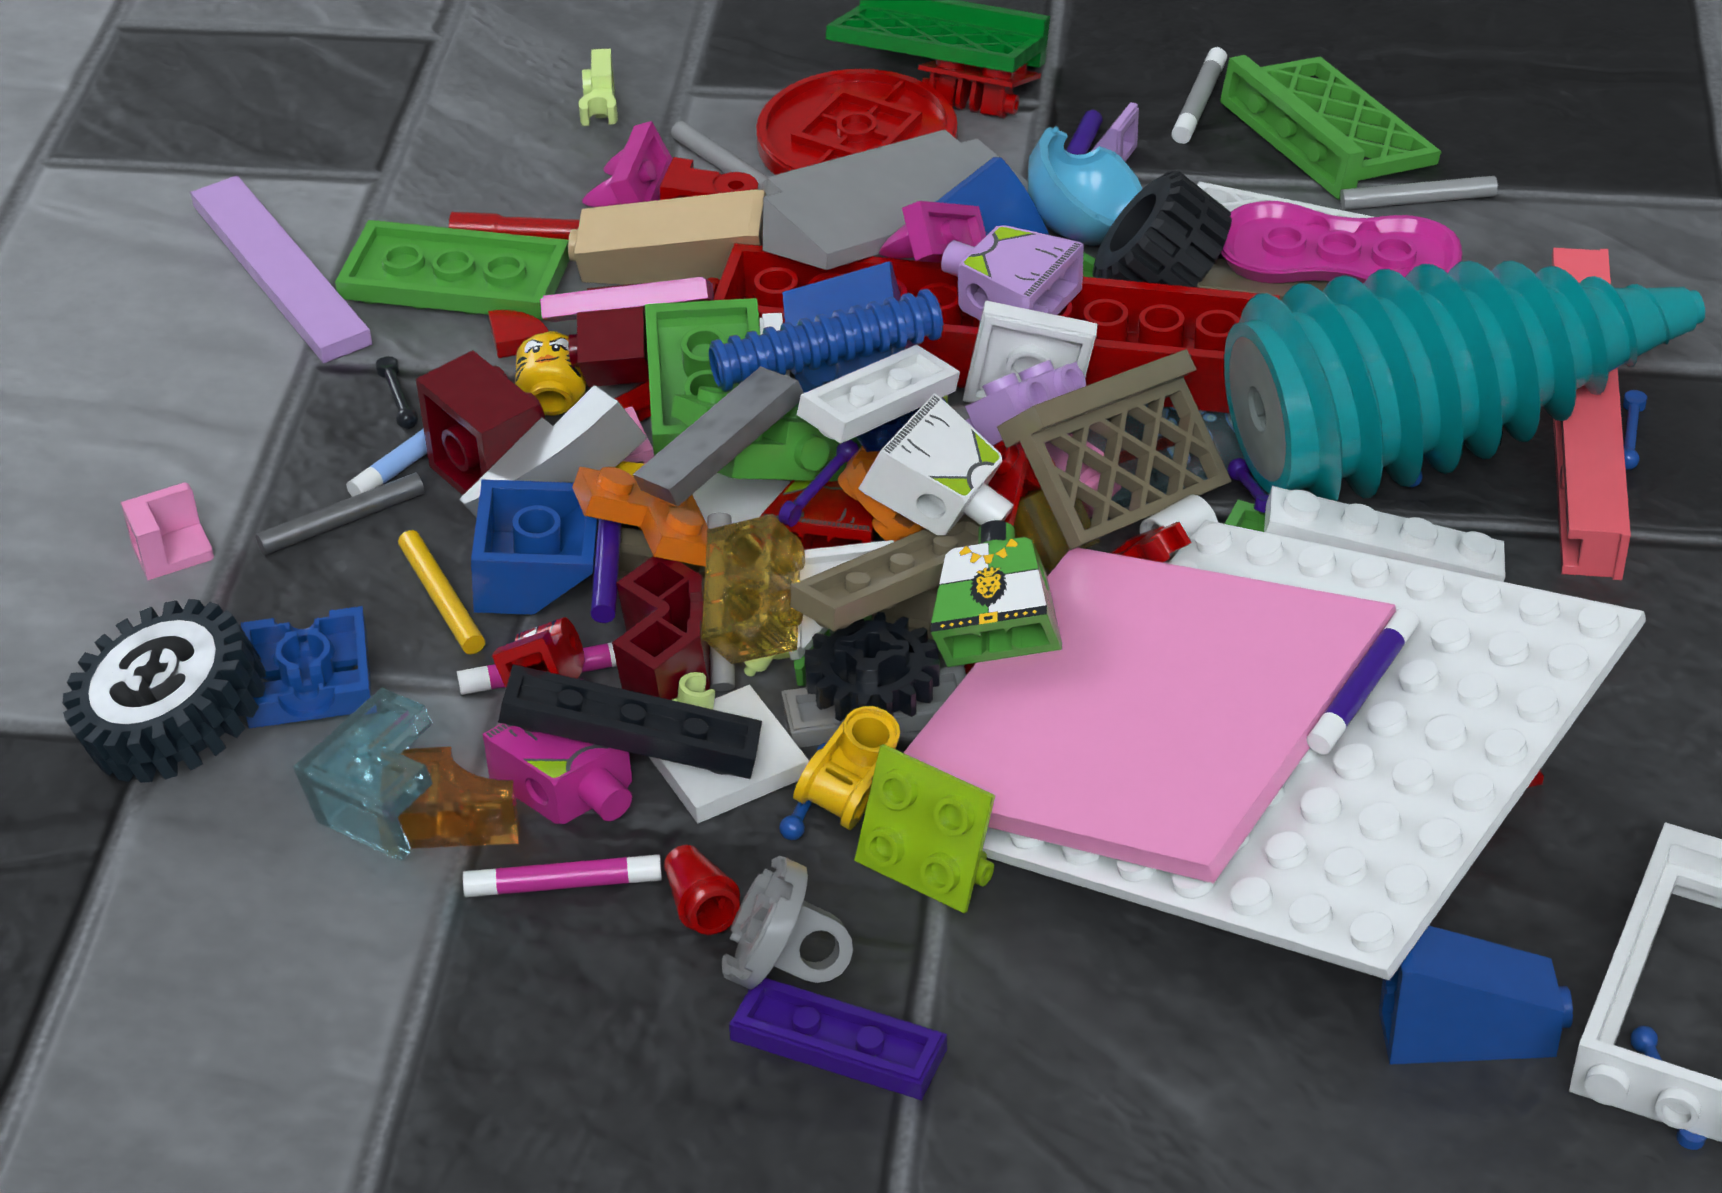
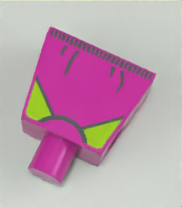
M502 723L483 733L489 778L496 785L553 823L566 824L590 809H593L603 820L613 821L621 817L628 810L632 801V794L627 789L632 782L629 752L547 733L529 732L520 727Z

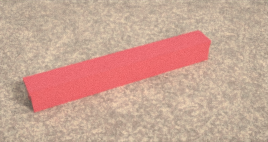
M1553 248L1552 266L1566 270L1578 283L1587 277L1596 276L1604 279L1611 285L1608 249ZM1617 367L1608 373L1607 386L1603 393L1594 395L1583 385L1576 390L1575 406L1571 416L1562 422L1553 418L1561 574L1611 577L1613 580L1623 579L1631 532Z

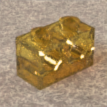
M773 514L707 529L702 639L731 664L797 650L798 625L803 621V614L790 607L791 585L800 581V570L805 566V552L798 536L792 534Z

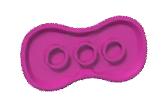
M1281 201L1248 203L1231 211V226L1221 251L1222 256L1236 274L1263 283H1289L1311 280L1331 281L1335 277L1346 275L1356 278L1364 284L1368 277L1379 269H1391L1406 277L1416 266L1433 264L1448 273L1462 259V246L1457 235L1447 226L1434 220L1410 215L1371 218L1340 217Z

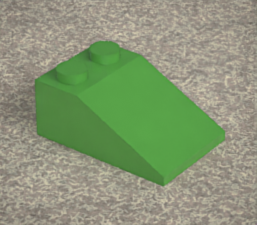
M757 298L645 304L654 456L688 428L680 420L671 417L674 394L698 395V390L701 386L720 388L715 382L709 362L711 341L719 339L725 344L728 343L729 336L738 335L740 339H745V335L749 331H756L760 335ZM738 383L733 384L732 390H733L735 387H737L739 384H738Z

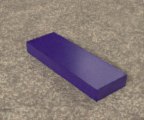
M764 978L752 990L749 989L729 1024L730 1040L921 1101L947 1051L946 1033L768 978Z

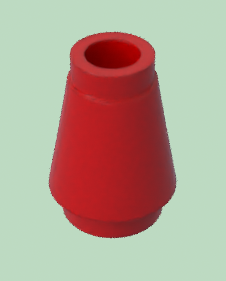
M681 845L670 851L665 858L664 869L667 873L681 922L689 929L696 930L705 935L717 934L726 930L732 925L740 908V890L738 885L700 853L696 847Z

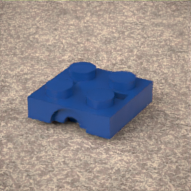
M362 606L329 610V617L314 619L312 626L306 629L294 628L290 622L277 624L274 618L241 622L242 630L262 659L260 661L265 667L266 673L264 679L269 681L263 682L266 686L263 697L253 698L259 708L253 718L246 717L249 728L373 711L367 628ZM358 665V669L351 670Z

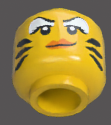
M554 331L536 334L523 341L516 354L515 385L525 393H532L540 402L544 414L550 416L563 414L572 408L586 394L587 384L580 368L571 366L568 350L569 336Z

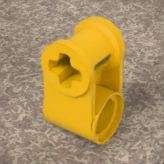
M863 706L851 711L823 749L818 750L806 765L795 787L793 799L802 804L809 800L840 817L841 826L848 830L853 829L866 811L880 746L885 744L893 749L897 747L900 728L896 719L886 710L874 706Z

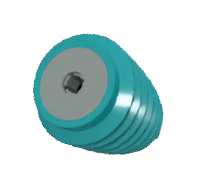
M1468 260L1457 263L1448 273L1433 264H1421L1414 267L1406 277L1391 269H1379L1372 273L1364 284L1356 278L1346 275L1335 277L1327 283L1323 292L1311 284L1299 283L1293 285L1284 294L1281 301L1268 293L1256 294L1249 299L1244 307L1239 323L1233 325L1228 333L1224 353V375L1231 420L1244 459L1258 484L1267 493L1270 494L1272 486L1287 490L1304 489L1317 497L1337 501L1341 490V480L1344 478L1355 494L1363 499L1371 498L1379 488L1383 467L1396 483L1409 487L1416 482L1420 475L1423 456L1438 472L1448 474L1453 472L1458 466L1462 455L1463 442L1475 456L1481 459H1490L1499 447L1502 425L1517 441L1528 442L1531 440L1538 428L1542 406L1555 420L1561 422L1567 420L1575 406L1577 389L1584 385L1590 393L1600 395L1607 386L1609 372L1624 363L1628 367H1634L1638 356L1663 343L1667 345L1669 340L1693 331L1696 325L1702 323L1705 319V305L1698 291H1689L1685 287L1645 288L1642 285L1631 284L1625 288H1615L1604 279L1596 276L1587 277L1578 283L1571 274L1559 267L1547 266L1535 274L1525 265L1515 261H1503L1490 271L1480 263Z

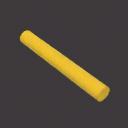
M415 530L404 532L398 539V545L463 651L466 654L478 653L485 646L483 635L420 534Z

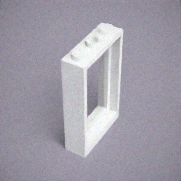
M1665 822L1580 1040L1569 1092L1593 1099L1604 1105L1614 1106L1665 1123L1673 1128L1685 1129L1689 1132L1722 1142V1080L1615 1046L1671 894L1722 909V839Z

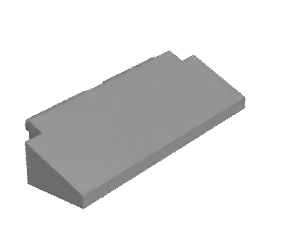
M941 130L769 176L767 180L762 182V190L766 193V196H763V251L825 270L878 255L880 248L886 240L906 224L902 207L917 201L936 202L990 159L999 156L978 138L959 142L949 132ZM1011 168L1028 192V181Z

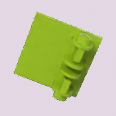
M883 744L880 746L854 861L949 907L966 913L974 884L984 887L991 879L994 871V863L987 860L986 852L983 851V845L996 795Z

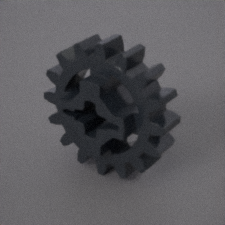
M878 612L874 620L864 621V619H860L846 628L835 631L830 630V636L815 633L812 637L813 649L805 650L807 693L816 694V705L820 710L835 705V719L839 721L844 720L854 709L863 706L881 708L893 717V713L897 711L913 717L916 715V701L931 703L933 700V687L940 686V660L938 659L936 643L928 642V630L924 627L909 631V618L904 616L892 624L886 622L884 612Z

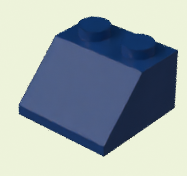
M891 261L782 292L785 323L790 322L793 326H797L799 319L808 318L811 322H815V317L819 314H826L828 318H831L835 310L840 309L848 314L852 306L859 305L864 310L867 304L872 301H877L880 305H883L885 298L895 297L897 301L901 299ZM909 340L906 347L901 349L890 345L889 351L885 353H879L876 349H873V353L869 357H861L857 353L854 360L849 362L844 361L840 357L837 364L832 366L821 362L820 368L816 370H810L808 366H804L802 373L794 374V376L799 381L803 393H806L910 348L914 344Z
M481 480L471 556L474 613L534 615L593 574L598 518L584 516L572 488L573 483Z

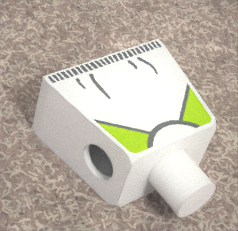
M935 393L881 449L858 488L864 494L937 536L947 535L964 514L979 525L993 520L1004 521L1014 507V504L988 486L1003 462L1001 453Z

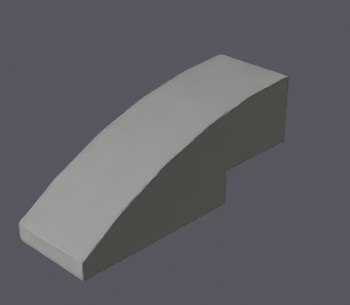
M594 385L554 425H551L541 417L459 500L477 518L482 479L574 483L579 467L601 470L603 467L615 468L643 443L647 436L617 400Z

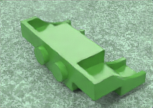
M701 386L699 387L698 395L674 394L671 417L680 420L689 427L731 391L724 392L721 388ZM798 403L717 473L736 479L813 481L837 455L836 449L839 442L824 436L819 429L797 416ZM891 420L850 440L857 443L859 448L868 442L886 445L898 431L890 430ZM847 462L843 464L829 481H838V476L846 468Z

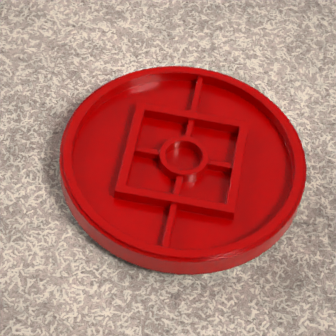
M876 69L836 70L799 80L778 92L766 103L759 114L756 125L759 156L764 165L774 175L941 130H946L954 138L958 139L957 116L954 108L944 95L916 78Z

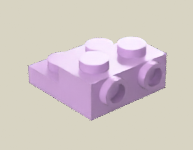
M1048 360L1018 373L1022 382H1019L1016 374L1012 373L984 385L983 389L986 397L965 406L970 417L965 421L992 446L1003 440L997 429V426L1036 404L1086 386L1084 374L1079 369L1077 362L1066 364L1054 370L1051 360Z

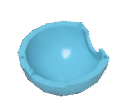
M1056 126L1054 128H1046L1029 156L1028 194L1033 200L1046 227L1069 240L1091 246L1101 245L1116 218L1143 188L1137 176L1116 152L1099 146L1086 154H1071L1064 149V143L1068 138L1067 133L1059 131V128Z

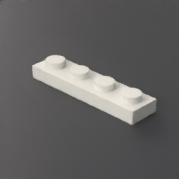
M1274 486L1271 488L1265 511L1264 532L1504 582V541L1492 539L1488 535L1476 531L1463 532L1434 525L1422 518H1404L1375 511L1363 504H1346L1317 497L1305 490H1287Z

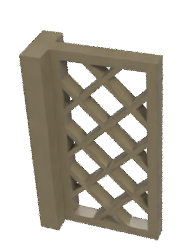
M1187 349L1036 404L997 426L1006 448L1021 443L1070 550L1144 520L1189 495L1201 496L1232 482L1183 378L1197 370ZM1167 397H1170L1180 418L1179 426L1162 417L1164 401ZM1127 414L1145 424L1142 441L1124 431ZM1089 428L1107 439L1104 456L1086 446ZM1158 434L1175 443L1172 460L1156 451ZM1050 442L1069 454L1065 472L1054 465L1045 444ZM1121 448L1138 458L1135 475L1118 465ZM1189 452L1198 457L1208 479L1203 480L1186 469ZM1082 463L1101 473L1097 491L1079 481ZM1152 467L1169 477L1166 494L1149 484ZM1114 482L1132 492L1129 510L1111 500ZM1076 498L1094 508L1089 529L1084 530L1074 508Z

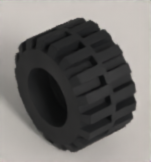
M1180 171L1167 172L1145 186L1116 218L1099 247L1094 262L1093 277L1197 287L1198 282H1201L1210 271L1224 247L1231 226V212Z

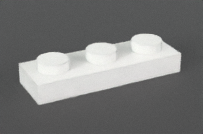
M916 344L801 394L797 416L819 429L824 436L841 444L922 407L934 393L942 398L955 392L960 371Z

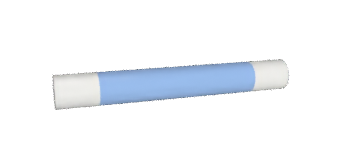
M424 428L348 481L346 486L349 494L353 497L384 485L426 455L427 447Z

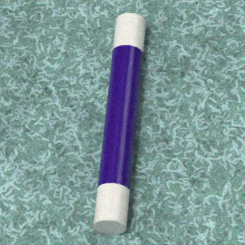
M1399 608L1394 613L1307 736V744L1313 751L1319 754H1328L1419 625V618L1413 611L1407 608Z

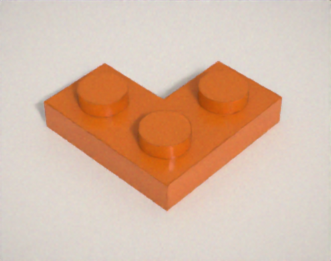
M579 467L572 488L584 516L641 527L654 557L710 568L718 546L708 530L706 521L693 495L689 496L679 506H676L641 491L635 478L621 469L603 467L601 470Z

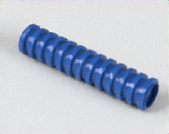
M929 289L919 290L917 297L912 293L902 294L900 301H897L895 297L885 298L883 305H880L877 301H872L867 304L864 310L859 305L852 306L848 314L839 309L833 312L831 318H828L826 314L816 315L815 322H811L808 318L799 319L797 326H793L790 322L782 323L778 331L771 326L765 327L762 335H758L756 331H749L746 333L745 339H740L738 335L729 336L728 343L725 344L719 339L712 340L709 347V362L716 384L722 391L727 392L732 390L733 384H740L760 366L786 375V371L790 370L792 374L796 375L802 373L804 366H808L810 370H816L820 368L821 362H825L828 366L836 365L840 357L844 361L849 362L854 360L857 353L861 357H869L873 353V349H876L879 353H885L889 351L890 345H894L897 349L905 348L909 340L915 345L923 343L925 336L930 340H937L941 337L943 331L942 312L936 296Z

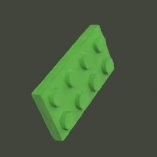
M368 220L335 281L336 290L345 300L361 301L368 304H393L411 306L416 309L431 308L459 311L466 314H488V311L513 310L543 320L540 299L545 295L555 294L570 261L568 240Z

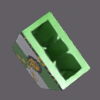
M1001 520L985 522L979 527L977 545L953 548L945 555L930 632L947 667L1062 650V640L1048 578L1033 540L1027 537L1015 538V529L1008 522Z

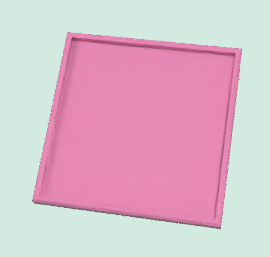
M1078 547L1072 550L1069 549L1047 576L1061 635L1062 650L976 663L903 753L996 795L988 825L990 828L1215 883L1310 748L1307 744V736L1396 612L1395 604Z

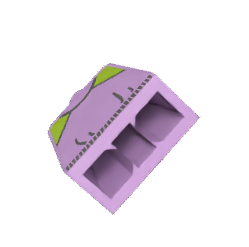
M1002 225L995 227L975 247L956 240L951 241L943 253L941 268L943 272L958 277V305L963 312L978 320H981L985 300L1058 315L1082 290L1084 244L1074 240Z

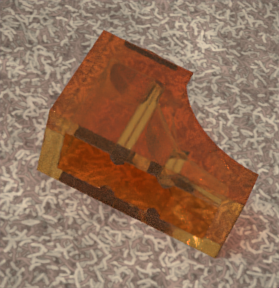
M451 746L387 750L381 806L390 850L519 843L520 823L513 780L489 779L468 772L453 760Z

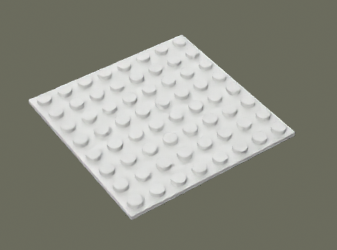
M1205 520L1189 538L1192 543L1181 548L1168 564L1395 604L1396 611L1399 608H1407L1413 611L1419 618V625L1328 754H1319L1311 748L1308 749L1215 883L990 827L987 829L983 851L986 852L987 858L1390 980L1646 622L1645 612Z

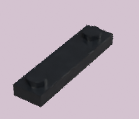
M514 664L502 700L498 723L520 727L529 732L547 733L698 767L720 775L729 774L746 779H751L762 726L761 720Z

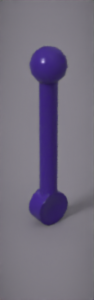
M848 440L838 444L836 449L837 455L793 502L788 500L783 504L778 516L779 522L790 527L797 524L801 517L802 509L845 462L848 463L851 457L859 450L857 443L853 440Z
M1241 458L1233 459L1227 466L1229 476L1234 480L1242 482L1255 499L1254 509L1265 513L1269 495H1266L1249 474L1250 469L1246 461Z

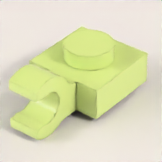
M611 48L591 49V69L582 70L584 96L578 103L580 122L583 126H589L590 117L595 115V118H608L609 124H615L618 120Z

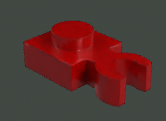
M1175 522L1166 527L1163 525L1131 537L1110 553L1163 563L1171 558L1170 553L1186 547L1192 542L1181 523Z

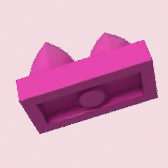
M652 121L634 126L625 148L612 157L603 168L604 172L612 177L587 193L582 199L583 204L589 207H603L659 200V186L673 158Z
M917 201L902 207L906 224L886 240L878 253L880 256L888 258H914L915 261L941 263L943 253L951 241L956 240L975 247L986 237L979 206L930 201Z

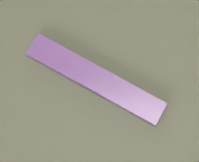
M238 175L190 192L193 207L323 363L372 345L370 329Z

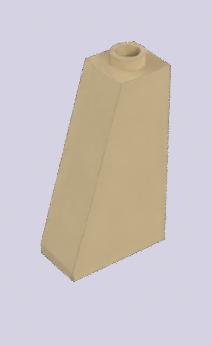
M754 189L582 209L578 229H571L569 234L570 261H576L582 282L627 285L704 277L706 279L715 277L721 279L734 243L763 246V196H766L764 190Z

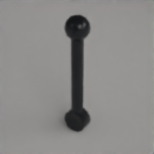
M391 356L382 357L376 362L377 374L386 378L398 409L396 415L397 424L403 429H411L417 424L418 415L414 409L408 407L398 381V360Z

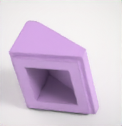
M1130 102L1090 152L1101 146L1116 152L1126 162L1137 147L1138 104Z

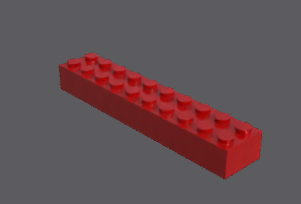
M734 243L713 300L757 298L759 325L762 314L782 313L783 323H785L782 292L891 261L901 296L905 293H912L917 297L919 290L929 289L936 296L943 317L941 337L937 340H930L925 336L923 343L917 345L960 371L957 383L959 388H965L980 325V320L963 312L958 305V277L943 272L941 263L871 256L825 270L763 251V246ZM1083 277L1082 290L1058 315L1098 323L1097 334L1085 376L1086 386L1187 349L1197 370L1183 378L1198 410L1230 414L1224 375V353L1227 336L1232 326L1239 323L1243 309L1249 299L1261 293ZM1272 295L1280 300V295ZM1170 397L1165 398L1164 407L1175 409Z

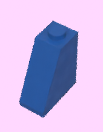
M1429 925L1390 980L1383 979L1379 1015L1389 1064L1557 1057L1562 1028H1570L1572 1025L1573 1006L1569 988L1567 986H1558L1551 958Z

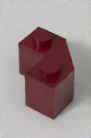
M637 284L616 285V286H606V287H595V288H587V290H595V289H603V288H612V287H620V286H628V285H637ZM643 306L577 312V334H569L568 338L569 358L572 367L580 368L588 387H593L594 385L607 386L649 382L646 317Z
M652 556L616 582L626 632L612 642L621 688L673 700L678 697L680 678L691 672H700L706 676L705 691L710 689L709 610L703 577L679 561Z

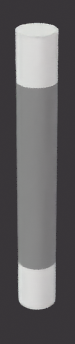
M1214 47L1210 49L1172 130V138L1178 143L1184 144L1189 142L1227 60V53L1222 48Z

